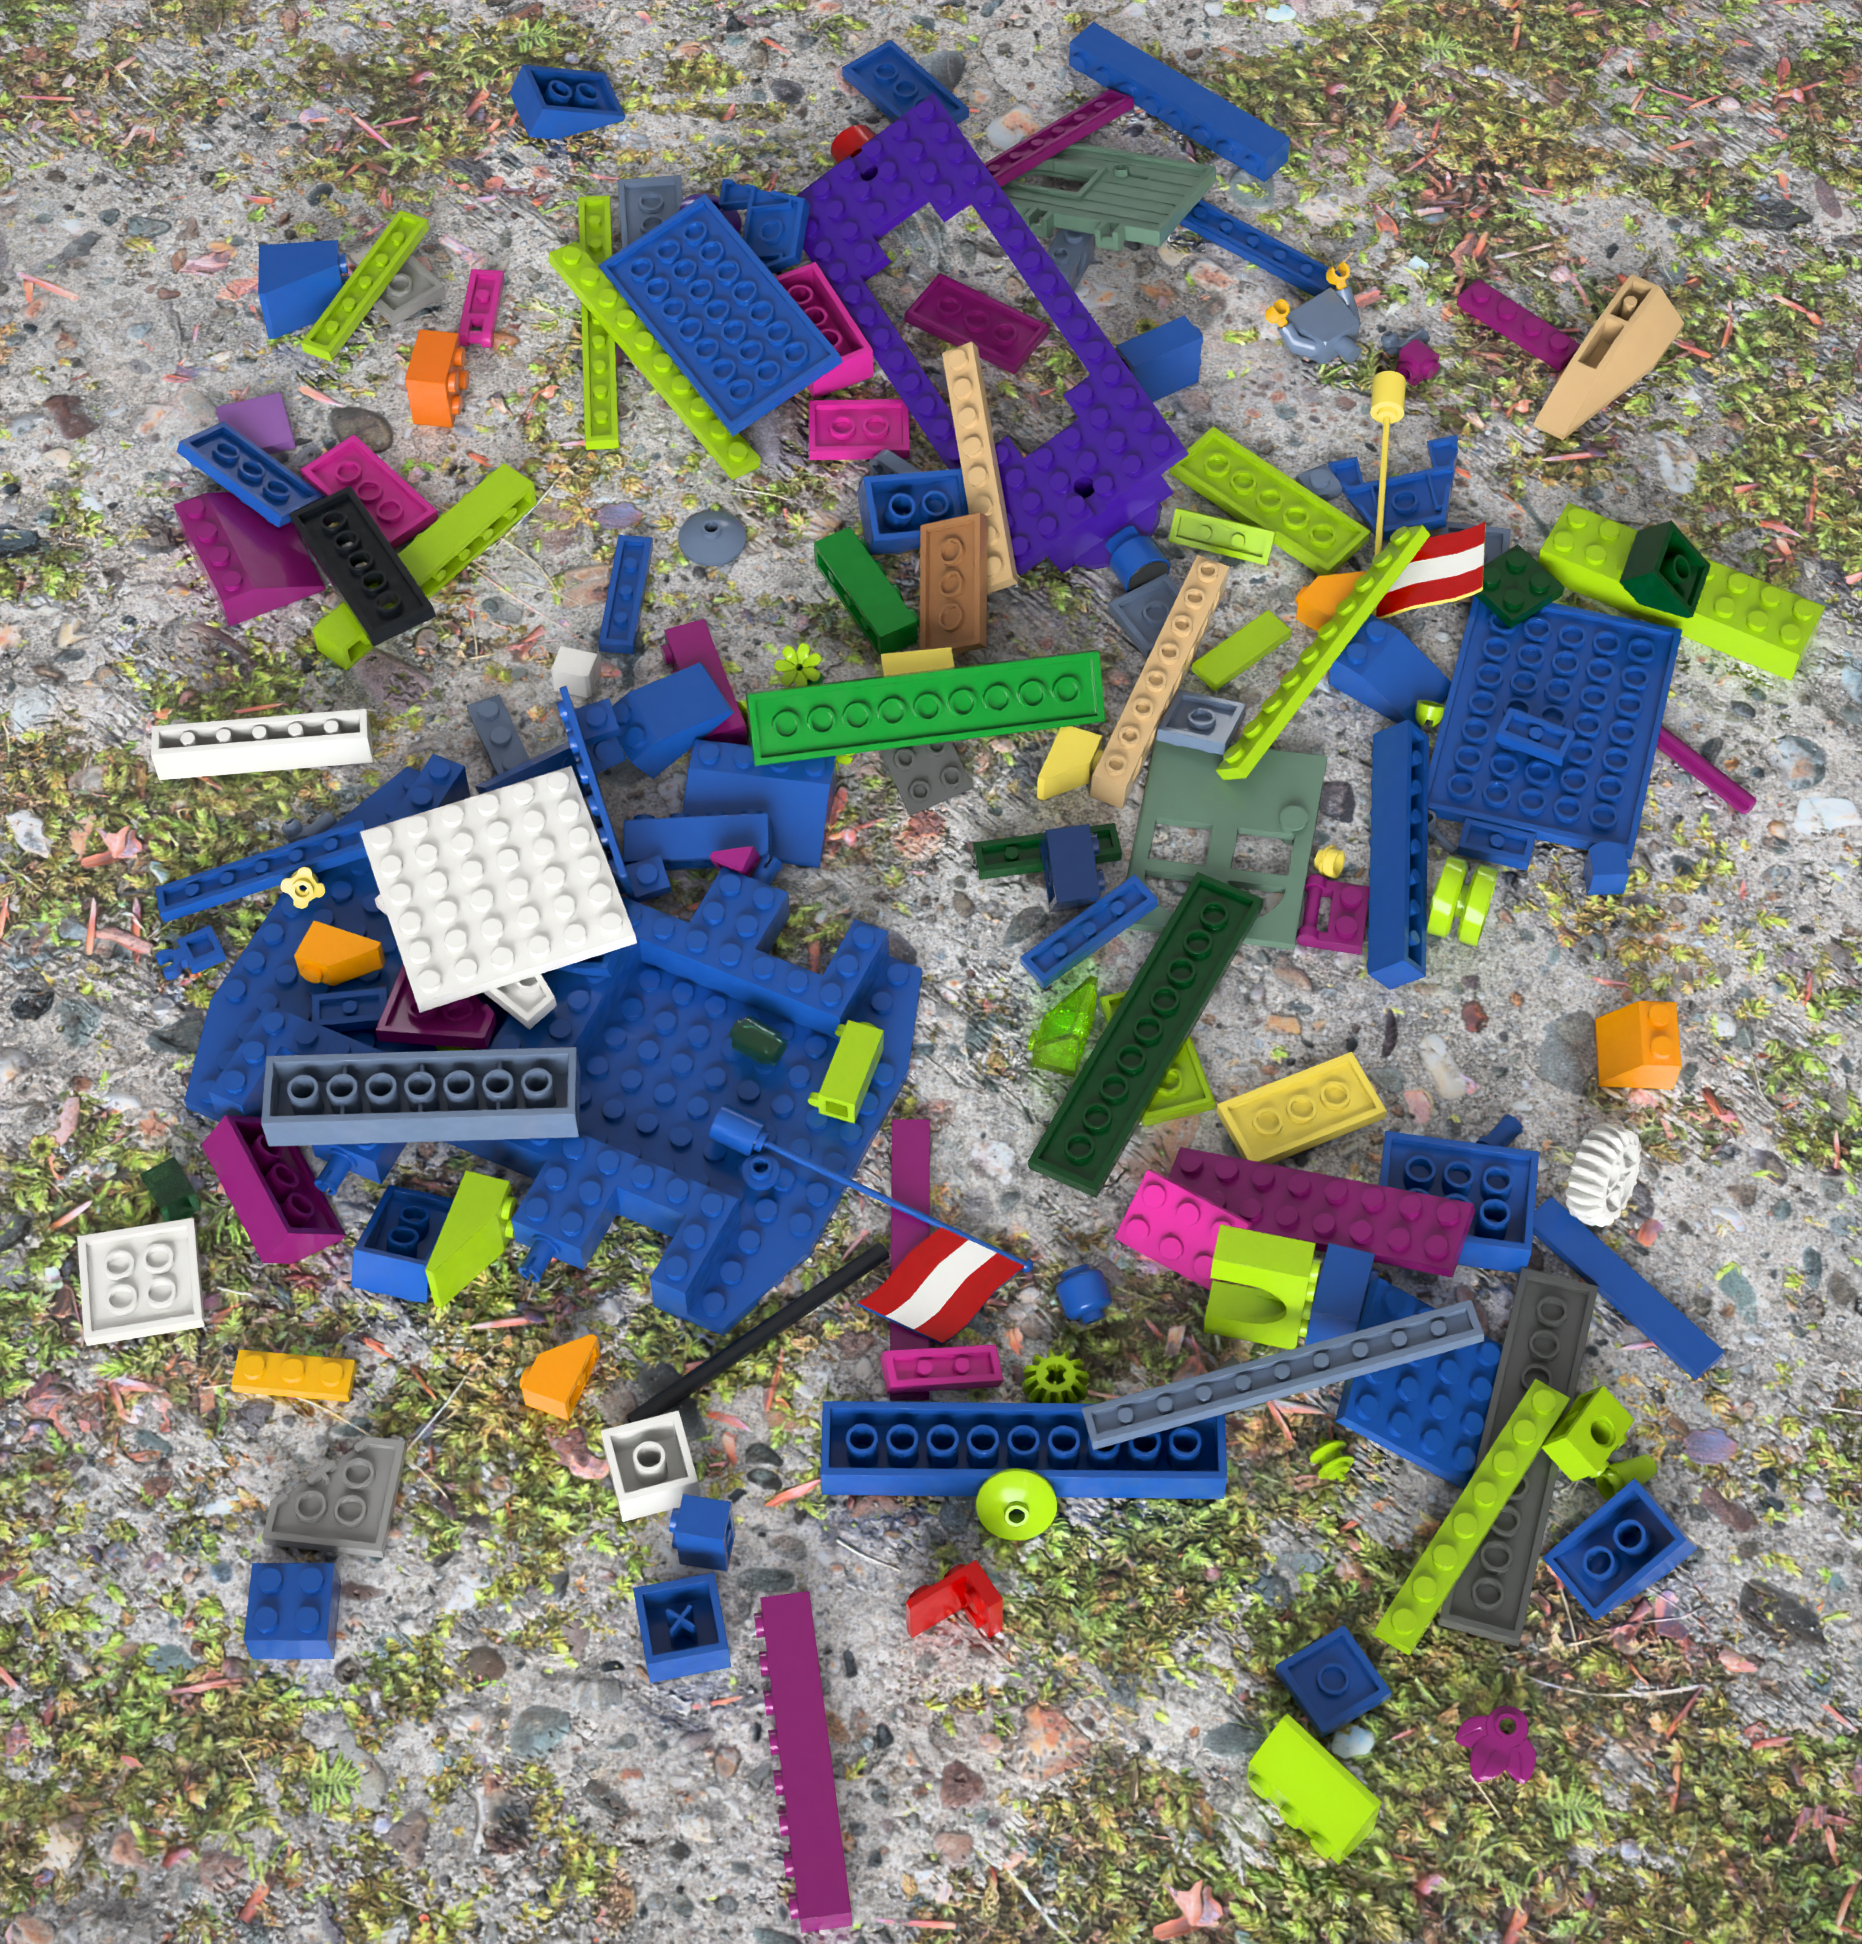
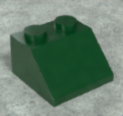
M1670 520L1637 531L1619 583L1639 605L1688 619L1693 617L1711 565Z

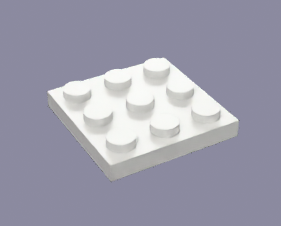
M194 1218L77 1236L83 1331L87 1346L205 1327L197 1227Z

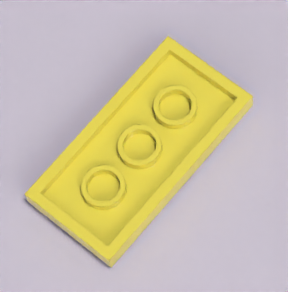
M1349 1052L1217 1104L1216 1112L1242 1159L1272 1164L1383 1120L1386 1117L1387 1110L1354 1054Z

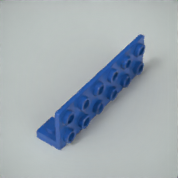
M560 687L563 700L556 702L565 725L566 735L577 762L576 766L587 794L588 804L597 825V832L620 895L626 893L628 899L640 903L672 892L660 854L625 865L592 763L588 745L621 735L610 699L607 698L575 709L567 687Z

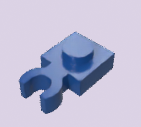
M211 925L177 939L178 949H163L155 954L159 966L168 962L172 963L170 966L162 969L166 980L177 978L183 969L187 967L190 968L194 975L227 960L225 952Z

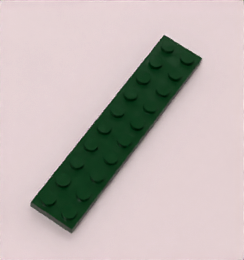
M1199 872L1196 873L1029 1158V1169L1097 1198L1261 912L1263 898Z

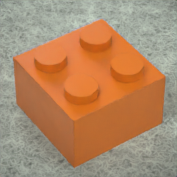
M422 329L418 331L405 377L413 424L453 428L456 415H460L462 412L463 398L461 394L463 390L468 389L469 371L464 370L466 351L464 347L460 346L458 333Z

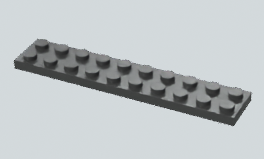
M1524 1267L1521 1268L1473 1475L1535 1378L1571 1398L1560 1420L1573 1404L1599 1286ZM1542 1448L1442 1604L1438 1625L1519 1647L1559 1466Z

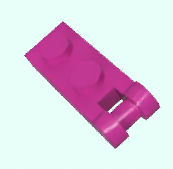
M471 269L458 332L460 346L470 347V344H481L482 348H493L495 326L505 281L503 271ZM472 327H482V331L472 330Z

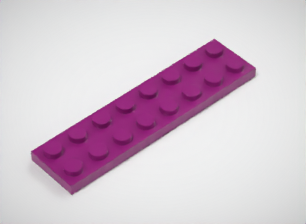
M1180 1147L1168 1177L1172 1181L1252 1223L1249 1230L1316 1243L1315 1250L1323 1252L1327 1251L1328 1243L1373 1253L1375 1254L1373 1262L1453 1278L1475 1214L1474 1205L1469 1202Z

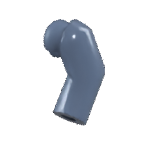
M1419 328L1406 339H1399L1397 332L1388 331L1381 337L1382 349L1388 355H1399L1400 349L1412 340L1419 339L1426 344L1430 341V336L1423 328Z
M328 811L310 825H301L298 819L290 818L283 823L282 831L285 833V839L292 843L327 831L337 823V820Z

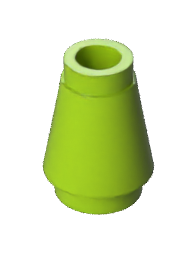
M1648 1454L1611 1463L1602 1474L1595 1478L1597 1489L1602 1497L1608 1501L1634 1478L1644 1485L1651 1477L1657 1474V1466Z

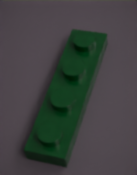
M1116 824L1090 826L1091 834L1097 833L1100 852L1099 855H1095V863L1121 861L1122 850ZM1044 833L973 842V853L979 880L1043 871L1039 840Z

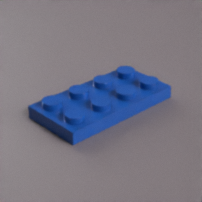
M892 40L885 42L842 67V77L893 122L932 93L935 94L956 125L969 118V107Z
M224 421L179 441L176 451L178 454L278 528L291 522L289 514L325 497Z

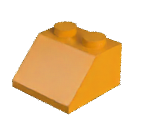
M1637 1001L1595 1019L1598 1087L1674 1089L1681 1069L1677 1002Z

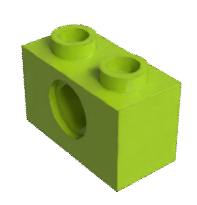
M1602 1385L1578 1395L1541 1448L1572 1482L1588 1476L1593 1479L1607 1469L1609 1466L1607 1459L1611 1453L1626 1442L1628 1436L1625 1433L1635 1419L1608 1389Z

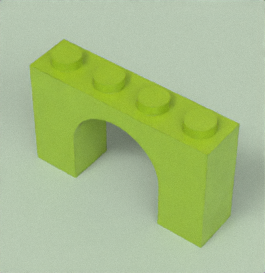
M1220 1224L1210 1278L1260 1289L1213 1280L1203 1332L1290 1350L1295 1349L1298 1336L1304 1338L1307 1336L1321 1260L1313 1258L1316 1243Z

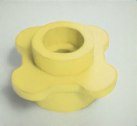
M308 867L299 868L290 878H284L281 882V890L288 893L294 900V906L300 909L306 908L309 901L315 897L320 898L325 893L324 884L319 883L317 876ZM305 885L307 889L301 890L300 886Z

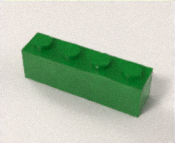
M848 527L814 542L815 565L880 658L881 654L895 653L917 643V627L920 626L917 613L912 607L908 608L905 605L898 586L890 584L882 564L878 560H873L869 554V548L862 537L858 538L851 527Z

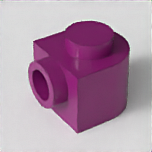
M1414 339L1400 349L1395 372L1402 374L1406 382L1415 387L1425 378L1431 379L1440 367V363H1438L1439 354L1419 339Z

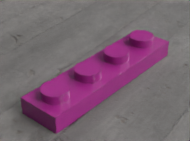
M1479 278L1458 296L1457 306L1559 372L1569 364L1581 345Z

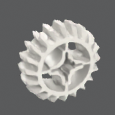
M1606 1122L1598 1124L1594 1130L1588 1133L1587 1139L1581 1142L1579 1152L1575 1153L1576 1158L1573 1165L1570 1166L1572 1170L1567 1179L1569 1185L1566 1190V1196L1568 1197L1566 1204L1570 1215L1583 1223L1600 1227L1609 1226L1614 1222V1219L1616 1220L1620 1217L1621 1210L1627 1207V1201L1632 1196L1634 1185L1637 1184V1175L1641 1171L1639 1163L1642 1160V1154L1640 1153L1642 1146L1637 1134H1634L1633 1131L1626 1129L1624 1126L1615 1123L1612 1125Z

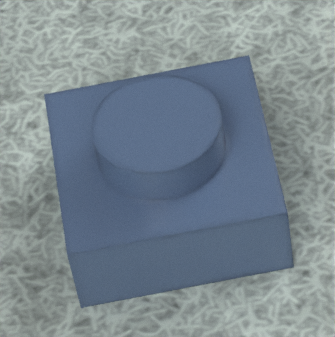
M1326 463L1296 475V482L1325 501L1342 495V486Z

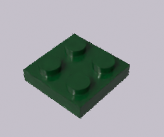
M1517 544L1484 565L1483 590L1474 595L1511 629L1563 596L1564 586Z

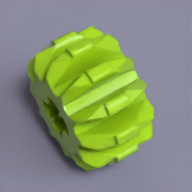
M1050 1348L1047 1351L1046 1359L1035 1354L1032 1358V1365H1026L1023 1370L1025 1380L1022 1382V1392L1029 1395L1028 1403L1079 1404L1078 1400H1085L1088 1392L1086 1385L1089 1383V1374L1087 1371H1082L1083 1362L1081 1359L1069 1361L1070 1353L1067 1349L1061 1356H1055V1352Z

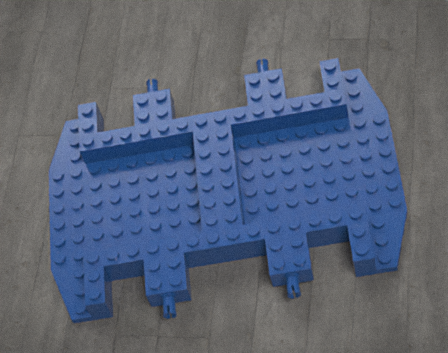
M432 754L421 772L407 766L327 831L359 820L364 821L368 830L470 798L465 766ZM579 781L578 785L583 798H585L587 794L584 785ZM768 854L761 857L751 877L722 867L690 922L621 896L624 907H627L631 914L630 922L637 943L621 948L612 977L582 975L558 969L542 973V977L555 997L557 1006L530 1030L486 994H477V998L495 1012L497 1024L488 1048L472 1049L577 1047L580 1065L579 1137L444 1142L535 1180L511 1219L516 1242L531 1248L522 1264L518 1267V1272L524 1278L529 1279L530 1275L533 1274L532 1282H540L552 1258L585 1270L618 1214L673 1237L650 1277L654 1307L721 1336H725L758 1305V1300L773 1287L777 1288L784 1281V1277L799 1263L803 1264L811 1256L848 1186L764 1148L762 1153L769 1154L778 1161L780 1177L767 1190L758 1191L751 1188L742 1178V1165L748 1156L709 1138V1132L717 1113L723 1104H727L767 1123L765 1131L770 1133L768 1141L847 1178L853 1179L909 1076L922 983V968L889 956L888 931L854 919L823 975L770 955L771 948L790 917L788 892L771 886L778 873L782 870L783 865L774 856L770 864H768L770 859ZM368 856L315 873L319 883L324 884L325 893L322 897H315L309 901L306 908L300 909L295 907L293 898L288 893H282L210 1000L184 1099L187 1109L217 1122H220L225 1115L262 1117L266 1056L438 1051L435 1045L378 1041L376 1028L335 1032L312 1022V994L387 987L388 995L390 996L403 965L388 916L378 909L375 903V898L380 895V891ZM305 885L300 886L301 890L307 889ZM315 920L381 942L386 963L382 969L335 986H330L321 982L318 984L311 983L300 976L294 954L312 922ZM848 1020L857 1023H871L878 1029L884 1030V1050L855 1124L820 1114L818 1107L808 1103L810 1093H819L841 1039L835 1034L836 1028L839 1024L846 1025ZM407 1142L312 1145L315 1157L327 1161L322 1172L315 1179L314 1184L324 1193L329 1187L328 1195L334 1196L349 1171L382 1184ZM758 1167L754 1170L758 1173H763L767 1168Z

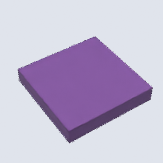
M281 392L215 407L219 423L224 421L267 454L296 448Z

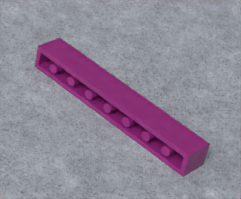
M810 1592L760 1597L762 1612L754 1613L757 1638L765 1637L767 1650L759 1652L761 1677L770 1676L771 1690L763 1691L766 1716L775 1715L776 1723L775 1730H768L771 1756H780L781 1769L773 1770L776 1796L784 1795L786 1810L778 1811L781 1837L789 1836L791 1851L783 1852L786 1878L794 1877L796 1892L788 1893L791 1920L800 1919L801 1933L852 1926L849 1890Z

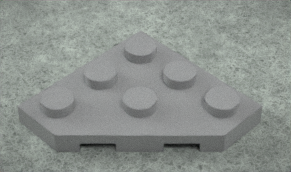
M366 1436L353 1445V1450L335 1462L333 1459L305 1477L306 1481L288 1494L283 1492L271 1500L262 1535L264 1545L384 1558L408 1448L406 1440Z

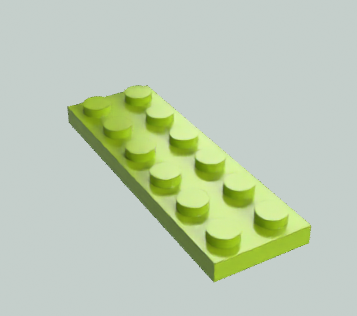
M1212 427L1186 450L1189 453L1188 456L1170 468L1169 474L1240 522L1276 531L1274 544L1320 576L1334 574L1370 540V530L1215 427Z

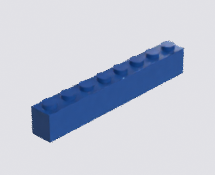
M1093 22L1070 42L1069 66L1098 82L1103 87L1133 97V102L1136 106L1195 140L1198 144L1217 153L1223 159L1242 168L1248 174L1265 182L1288 161L1289 137Z
M1408 719L1373 734V750L1371 753L1370 891L1368 899L1369 928L1367 930L1368 960L1366 966L1368 975L1389 990L1426 977L1429 736Z

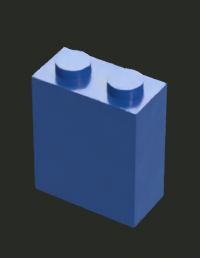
M1184 315L1116 345V352L1150 400L1155 402L1198 382L1203 335L1200 329L1195 325L1193 326Z

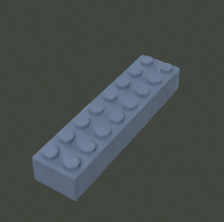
M577 1047L266 1056L261 1118L262 1128L268 1146L579 1137L580 1065Z

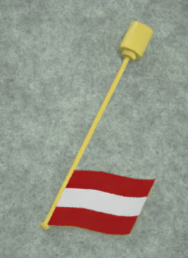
M1395 371L1380 372L1374 376L1372 382L1370 413L1374 420L1383 424L1374 557L1382 551L1390 424L1398 422L1403 418L1405 408L1406 379L1402 374ZM1486 522L1459 532L1429 537L1371 614L1382 620L1411 609L1457 601L1482 591Z

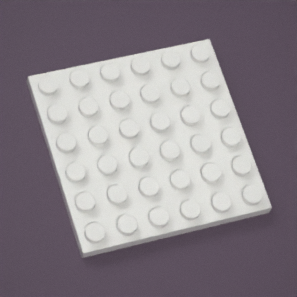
M572 766L360 832L420 1013L637 943L634 930Z

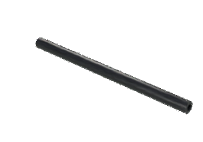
M878 1242L627 1414V1421L632 1423L664 1414L890 1258L887 1249L882 1243Z

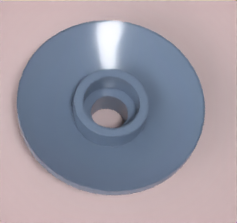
M706 511L692 516L682 525L678 535L679 547L683 555L696 564L720 566L733 561L742 553L746 545V531L736 517L721 511Z

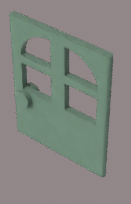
M1156 736L1126 880L1135 874L1145 886L1146 876L1192 882L1196 873L1199 872L1236 888L1283 893L1282 899L1271 911L1255 920L1242 944L1295 950L1327 766V756L1268 749L1247 778L1223 780L1216 772V768L1224 759L1223 755L1211 754L1198 749L1157 741ZM1156 824L1212 830L1205 865L1150 859ZM1238 834L1281 839L1285 844L1292 845L1293 850L1288 876L1231 869ZM1158 903L1155 909L1127 929L1162 933L1173 913Z

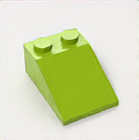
M465 1171L425 1269L436 1307L443 1308L505 1251L510 1238H515L511 1219L516 1212L517 1199L513 1197L510 1181Z

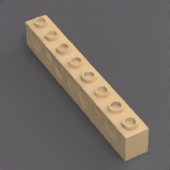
M1200 555L1196 556L1092 775L1090 797L1121 809L1124 808L1156 739L1157 728L1177 694L1226 590L1229 566Z

